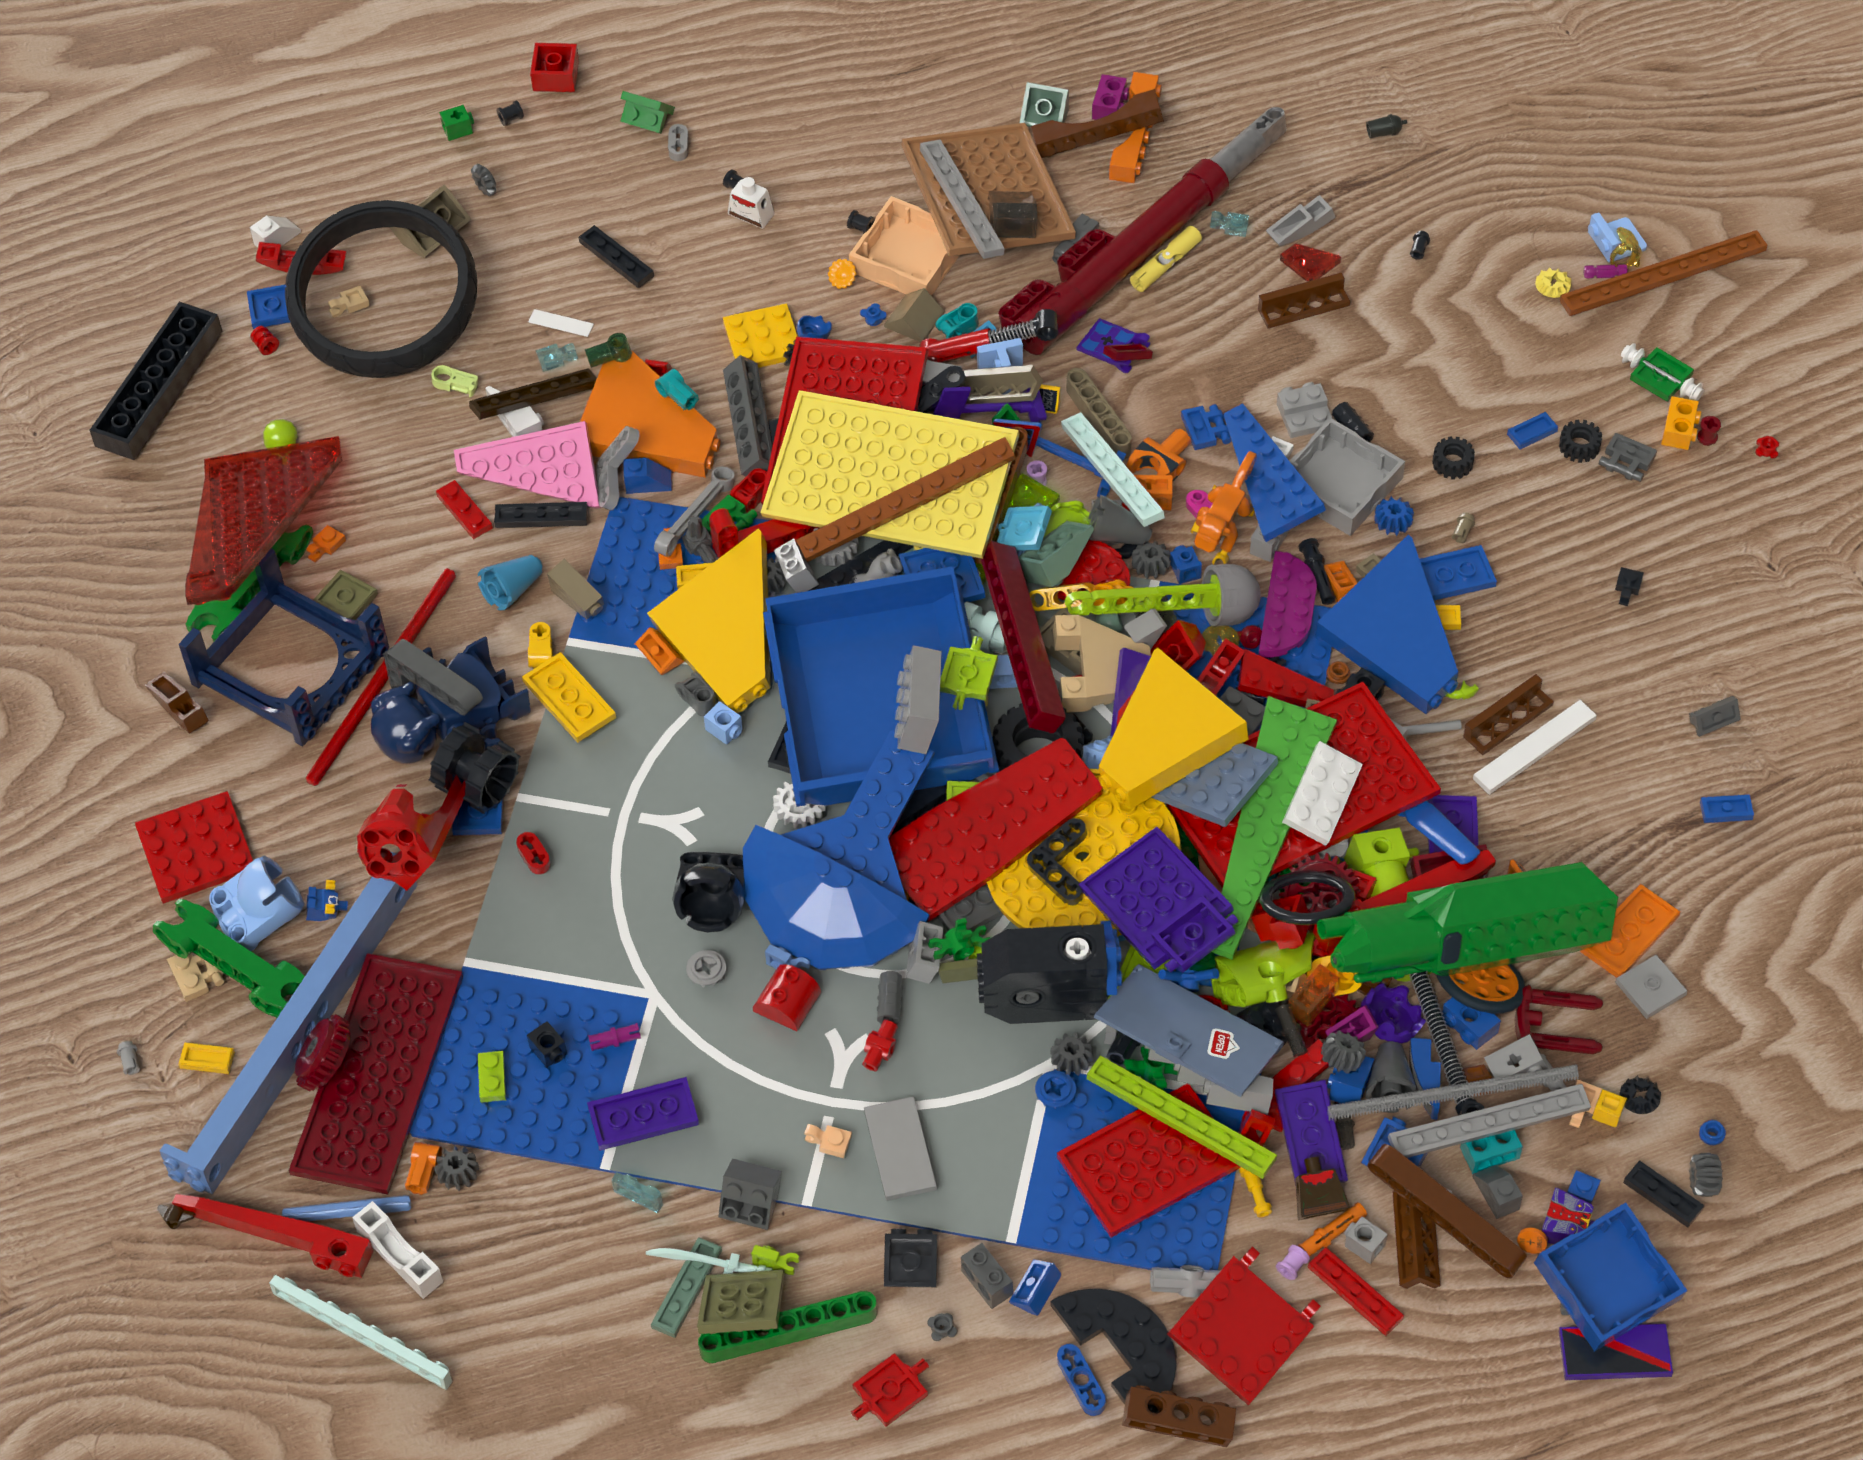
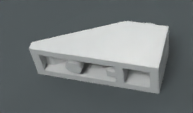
M490 386L485 388L487 396L500 392ZM530 406L497 415L512 437L542 431V426L544 425L541 415L539 413L535 414Z

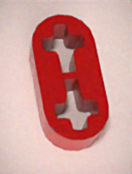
M532 832L520 834L516 844L524 862L532 873H546L551 863L542 843ZM528 842L529 844H532L533 849L530 850L527 845H524V843ZM537 856L541 862L543 861V864L535 863L534 857Z

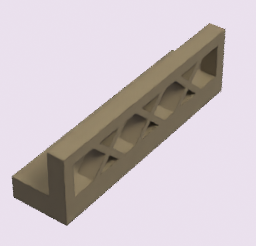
M1034 365L963 370L966 376L963 387H970L971 392H975L968 397L966 404L1033 401L1043 382ZM1027 388H1031L1029 393H1021ZM1013 389V390H1012L1011 392H1009L1008 394H1003V393L1006 392L1007 390ZM995 390L994 392H992V393L989 394L988 396H983V395H985L986 393H988L989 391Z

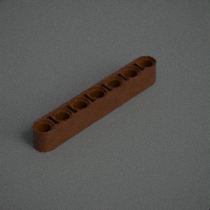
M1383 1144L1369 1161L1367 1166L1375 1176L1503 1277L1513 1278L1526 1260L1527 1255L1519 1246L1392 1146Z

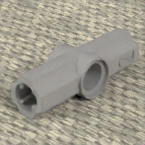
M1184 1265L1180 1269L1152 1267L1150 1272V1290L1152 1292L1178 1293L1185 1297H1199L1220 1271L1204 1270L1201 1267Z

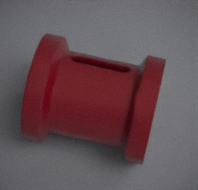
M1705 416L1700 422L1701 430L1698 432L1697 439L1701 444L1711 446L1718 440L1717 432L1721 428V422L1714 416Z

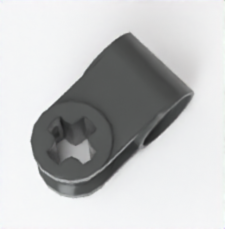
M696 671L691 673V677L682 683L677 682L675 684L679 696L698 715L704 717L716 705L713 689Z

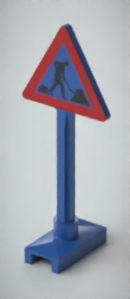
M994 419L993 424L995 426L1010 429L1021 427L1027 431V455L1029 457L1033 456L1036 446H1039L1052 454L1094 472V475L1102 478L1097 497L1100 498V495L1107 497L1111 487L1091 462L1077 453L1039 437L1042 427L1041 423ZM1119 450L1117 451L1116 455L1123 462L1126 454Z

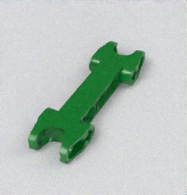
M282 512L275 514L266 521L253 537L255 550L216 596L204 593L195 603L186 622L187 630L190 632L192 628L200 631L207 625H216L211 637L214 642L261 590L253 565L254 560L268 546L275 550L279 567L284 562L291 565L296 564L304 555L314 534L312 527L306 524L302 525L295 532L286 533L284 530L288 520L286 514Z
M178 899L175 902V911L184 922L171 925L164 921H156L153 924V933L169 951L184 959L192 952L251 990V993L248 995L250 1002L265 1014L276 1018L288 1003L283 998L294 994L305 977L292 964L281 961L274 967L216 929L219 926V921L212 912L190 901Z

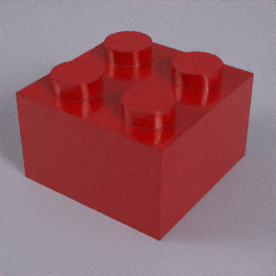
M535 43L530 71L533 91L575 92L579 67L577 44Z

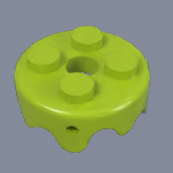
M1080 501L1055 504L1050 508L1052 513L1044 537L1066 521L1090 525V519H1088L1090 513Z

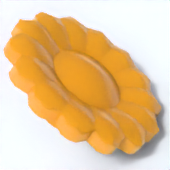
M847 259L834 261L832 266L829 267V282H832V286L838 289H846L856 279V267Z

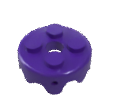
M1384 983L1379 984L1376 988H1371L1361 1002V1007L1367 1005L1379 1027L1374 1033L1379 1039L1401 1044L1409 1042L1426 1022V1019L1421 1018V1006L1409 1003V989L1405 985L1388 988Z

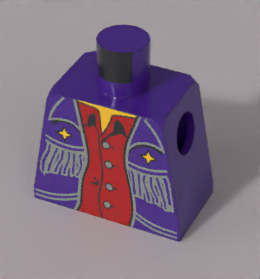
M1555 1188L1542 1232L1548 1238V1243L1556 1244L1569 1235L1579 1233L1593 1224L1594 1221L1590 1219L1594 1206L1559 1188Z

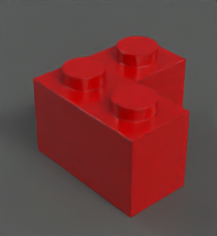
M1302 894L1272 900L1276 906L1284 910L1309 913ZM1260 903L1256 905L1251 917L1260 941H1276L1279 949H1295L1303 945L1310 926L1279 921L1269 916L1263 910Z

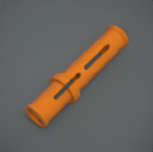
M1359 1202L1355 1203L1354 1206L1325 1227L1317 1228L1314 1231V1235L1299 1244L1298 1247L1302 1248L1309 1257L1321 1248L1329 1247L1331 1241L1345 1232L1352 1222L1357 1223L1361 1217L1367 1216L1365 1208ZM1345 1220H1347V1221H1346L1345 1223H1343L1341 1226H1339L1338 1228H1336V1227H1337L1338 1225H1340L1342 1222H1344Z

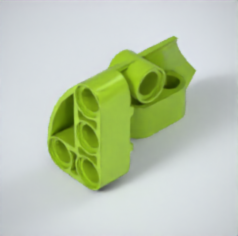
M1307 932L1304 944L1295 949H1279L1276 941H1267L1255 947L1236 951L1233 960L1220 955L1215 956L1219 977L1211 979L1214 997L1221 999L1222 1004L1237 1007L1288 999L1286 984L1312 969V952L1315 936L1313 933Z

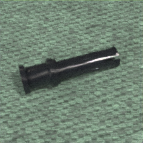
M1309 538L1302 541L1298 548L1304 555V563L1315 576L1322 604L1329 605L1335 602L1336 596L1324 569L1325 559L1319 552L1318 540Z

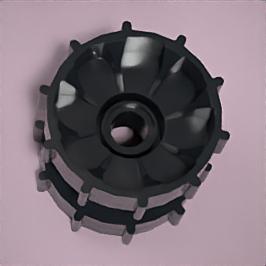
M465 722L462 726L453 727L443 742H440L435 757L430 763L431 771L428 780L434 783L437 789L448 794L457 775L461 784L464 781L466 784L463 800L470 803L469 806L485 814L488 810L496 809L506 794H509V789L519 773L517 770L521 756L514 752V748L501 741L491 747L488 746L486 751L483 752L486 737L480 734L481 730Z

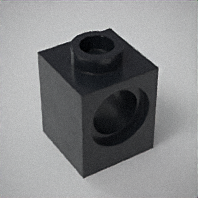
M548 1021L527 1034L530 1049L546 1068L560 1062L567 1054L565 1041ZM549 1044H552V1045H553V1046H551V1047H549V1048H545V1047H544V1046L549 1045Z

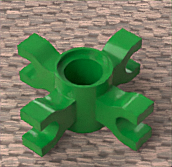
M966 918L956 920L955 927L945 934L946 939H929L928 946L930 949L934 947L940 949L934 951V960L941 959L946 954H949V956L953 955L954 961L965 960V958L974 953V947H981V943L990 939V937H980V935H985L986 933L985 925L976 928L972 932L971 929L967 930Z
M1144 1047L1140 1048L1141 1055L1144 1058L1143 1061L1124 1060L1125 1070L1138 1077L1141 1076L1143 1080L1163 1091V1088H1167V1082L1163 1075H1177L1178 1071L1173 1070L1174 1064L1148 1060L1149 1049Z

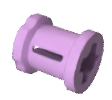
M1032 461L1027 465V474L1029 475L1027 477V484L1032 490H1042L1047 485L1045 476L1047 466L1044 462Z
M1291 1245L1287 1256L1283 1261L1276 1264V1269L1283 1277L1295 1280L1297 1272L1303 1264L1309 1262L1310 1257L1302 1248Z

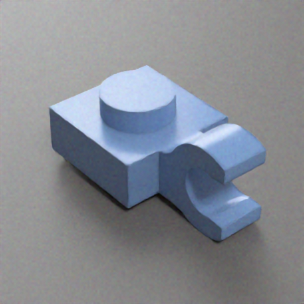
M770 944L765 950L766 964L775 969L782 964L792 965L797 968H810V962L806 958L792 959L791 954L782 947L777 948Z

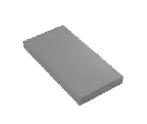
M914 1097L864 1107L886 1201L937 1190Z

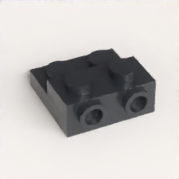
M891 1229V1234L885 1233L884 1287L937 1288L938 1235L932 1234L930 1229H917V1234H906V1229Z

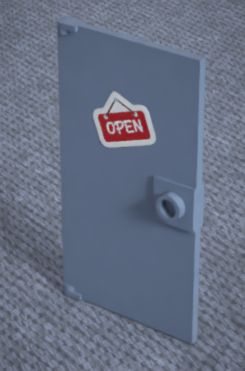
M1140 964L1133 969V972L1122 983V986L1118 987L1117 995H1111L1094 1016L1097 1020L1153 1049L1160 1056L1177 1065L1180 1064L1239 1097L1245 1093L1284 1045L1282 1040L1169 980L1160 979L1158 974Z

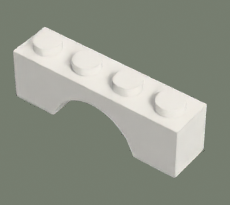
M373 1201L352 1217L357 1232L363 1238L370 1239L372 1247L423 1299L443 1283L440 1269L423 1252L416 1251L405 1241L392 1224L390 1218Z

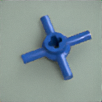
M1176 968V971L1170 973L1168 970L1161 969L1158 977L1162 980H1169L1190 992L1199 991V985L1212 987L1211 979L1218 978L1219 971L1216 968L1202 971L1188 969L1182 973Z

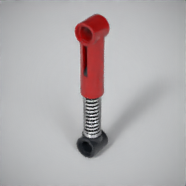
M1043 309L1036 313L1033 320L1026 321V324L1023 322L1022 325L1021 323L1015 324V327L1011 325V328L1010 326L1003 329L1000 327V330L996 329V331L994 329L991 331L990 328L943 340L929 338L920 342L919 347H927L929 351L927 360L943 363L977 354V346L1017 338L1026 340L1027 338L1030 339V337L1051 341L1058 336V317L1055 311Z

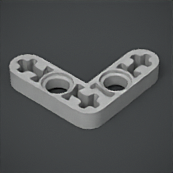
M626 426L598 460L599 506L602 508L613 510L618 503L617 468L636 446L639 440L638 429Z

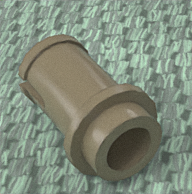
M1462 513L1458 516V524L1452 534L1453 540L1458 536L1456 542H1466L1470 529L1475 525L1473 515Z

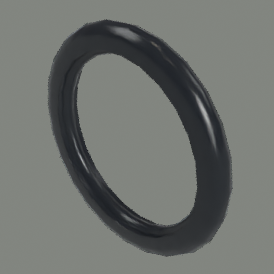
M1314 870L1296 871L1280 875L1269 881L1260 893V904L1269 916L1282 922L1297 925H1315L1320 919L1343 916L1351 909L1355 902V892L1351 884L1335 874ZM1316 882L1338 889L1343 894V899L1338 905L1324 911L1298 913L1276 906L1272 901V895L1277 890L1291 884Z

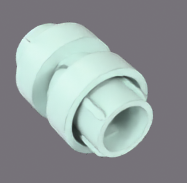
M965 602L964 605L972 641L974 636H977V641L978 637H981L983 642L980 650L984 653L993 654L994 651L1005 653L1007 649L996 612L990 610L984 616L982 615L981 606Z

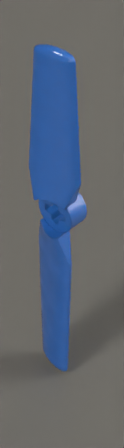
M1427 801L1398 814V816L1406 817L1412 826L1460 864H1467L1473 861L1480 853V850L1434 805Z

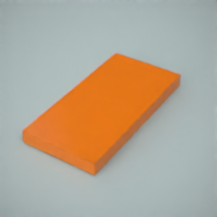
M1640 884L1616 909L1611 940L1580 950V952L1617 978L1635 965L1677 920L1681 912Z

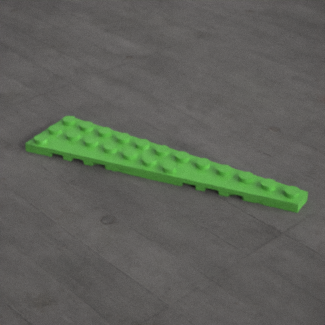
M1268 696L1256 749L1277 756L1278 764L1241 809L1222 890V895L1232 904L1234 909L1225 919L1234 914L1239 922L1233 926L1235 935L1213 950L1212 953L1233 960L1260 899V893L1267 883L1291 827L1282 823L1317 743L1321 741L1328 745L1336 727L1337 719Z

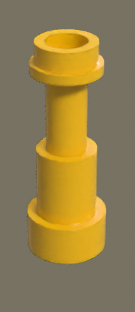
M1242 1167L1239 1168L1240 1175L1245 1179L1248 1191L1252 1192L1256 1206L1253 1210L1257 1217L1262 1218L1272 1213V1206L1265 1201L1261 1178Z

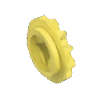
M1549 267L1547 271L1541 270L1539 276L1536 277L1535 284L1541 294L1547 297L1558 298L1560 295L1569 292L1571 278L1567 277V272L1562 273L1559 268L1554 271ZM1556 279L1557 282L1551 286V281Z

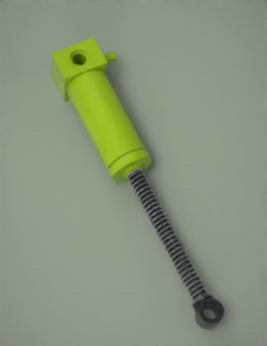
M1399 827L1354 834L1344 860L1349 865L1347 869L1352 868V870L1362 872L1377 879L1371 897H1374L1409 881L1405 868L1410 858L1419 855V850L1417 847L1407 848ZM1425 971L1408 974L1404 978L1396 979L1402 982L1412 981L1427 1026L1428 1024L1430 1026V1035L1432 1036L1435 1048H1437L1439 1060L1443 1065L1446 1078L1449 1079V1085L1467 1083L1468 1081L1465 1080L1466 1076H1464L1465 1072L1460 1067V1059H1458L1457 1051L1454 1050L1455 1046H1453L1451 1041V1034L1446 1029V1021H1444L1443 1013L1440 1012L1441 1008L1437 1004V996L1434 995L1435 992L1432 989L1433 987H1431V980L1428 979L1431 972ZM1472 1094L1470 1098L1469 1095H1467V1098L1464 1095V1099L1462 1096L1461 1099L1459 1096L1458 1100L1457 1098L1455 1099L1457 1104L1455 1110L1458 1116L1485 1108L1471 1097Z

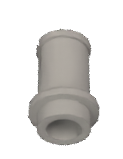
M132 1041L120 1043L117 1049V1054L121 1056L125 1075H133L140 1071L136 1057L137 1046Z

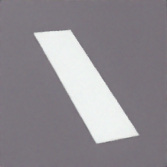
M534 309L528 321L529 323L588 337L594 325L593 323Z

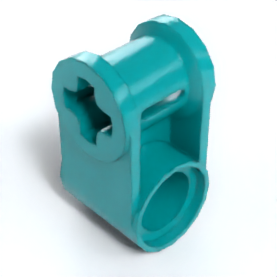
M964 303L953 311L942 315L937 320L935 326L946 335V339L973 332L978 328L977 307L971 303Z

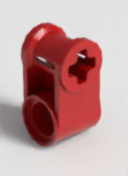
M757 468L750 471L730 492V496L746 506V512H749L751 509L754 510L761 502L767 475L764 469Z

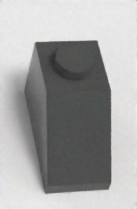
M1494 1165L1472 1175L1496 1219L1520 1210L1523 1195L1511 1174Z

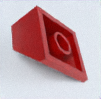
M1178 620L1155 642L1150 653L1152 656L1153 651L1159 648L1187 671L1202 656L1206 641L1195 624Z

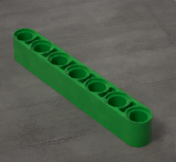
M861 1291L780 1312L778 1328L701 1334L698 1339L700 1356L707 1363H717L869 1324L877 1316L876 1298L871 1292ZM862 1305H869L871 1308L868 1310H861L859 1307ZM839 1311L845 1313L841 1317L834 1316V1313ZM811 1318L819 1319L817 1323L808 1322ZM789 1324L794 1326L790 1330H785L782 1328L783 1326ZM761 1331L768 1332V1334L765 1336L760 1337L756 1335L758 1332ZM734 1338H742V1339H743V1340H742L741 1342H739V1343H733V1342H731V1340L734 1339ZM709 1344L717 1346L712 1350L705 1349Z

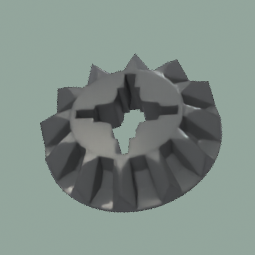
M480 164L474 165L471 173L475 184L484 195H494L496 193V182L493 175L486 167Z

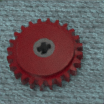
M335 1014L331 1015L330 1018L321 1020L312 1029L299 1052L295 1064L298 1086L309 1092L311 1090L314 1091L316 1087L324 1086L333 1077L349 1047L351 1033L348 1029L350 1025L348 1020Z

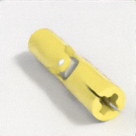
M1188 226L1169 243L1165 250H1161L1130 277L1132 286L1136 290L1144 292L1172 267L1176 261L1201 242L1202 236L1195 227Z

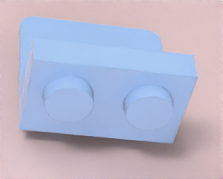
M1599 212L1591 215L1588 233L1609 263L1646 250V242L1629 218L1624 217L1606 223Z

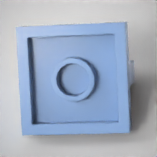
M1021 338L977 346V369L1023 366V343ZM1011 389L1007 390L1003 394H1008L1009 392H1011Z

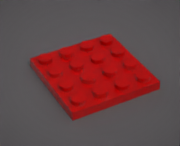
M228 791L135 822L163 904L227 882L253 861Z

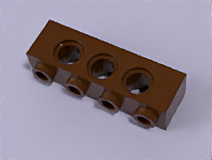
M1139 1385L1131 1387L1126 1395L1122 1426L1228 1447L1233 1440L1236 1408H1231L1224 1402H1214L1213 1404L1203 1402V1399L1194 1396L1187 1398L1179 1397L1171 1391L1159 1393L1151 1391L1149 1387ZM1147 1405L1156 1406L1159 1413L1154 1414L1150 1412ZM1174 1410L1183 1412L1185 1419L1177 1418ZM1200 1416H1207L1211 1420V1424L1203 1423Z

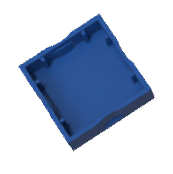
M1627 1203L1598 1218L1585 1230L1569 1235L1540 1252L1534 1261L1535 1266L1594 1352L1677 1303L1688 1291L1667 1260L1654 1248L1648 1233Z

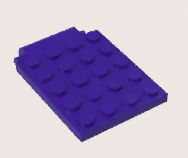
M1155 827L1079 883L1083 893L1111 921L1115 928L1154 970L1169 959L1170 961L1164 965L1170 973L1176 968L1184 973L1235 935L1233 926L1239 922L1234 914L1225 919L1226 916L1234 911L1232 904L1158 827Z

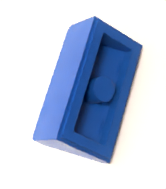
M1033 1259L1009 1300L1010 1304L1038 1316L1059 1281L1061 1272L1054 1263Z

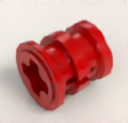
M264 326L256 327L250 335L252 342L255 343L263 355H270L279 347L278 338L273 336Z

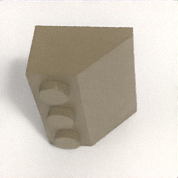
M445 184L417 205L438 214L457 231L471 220L470 216ZM389 227L404 246L423 258L441 245L433 238L415 230Z

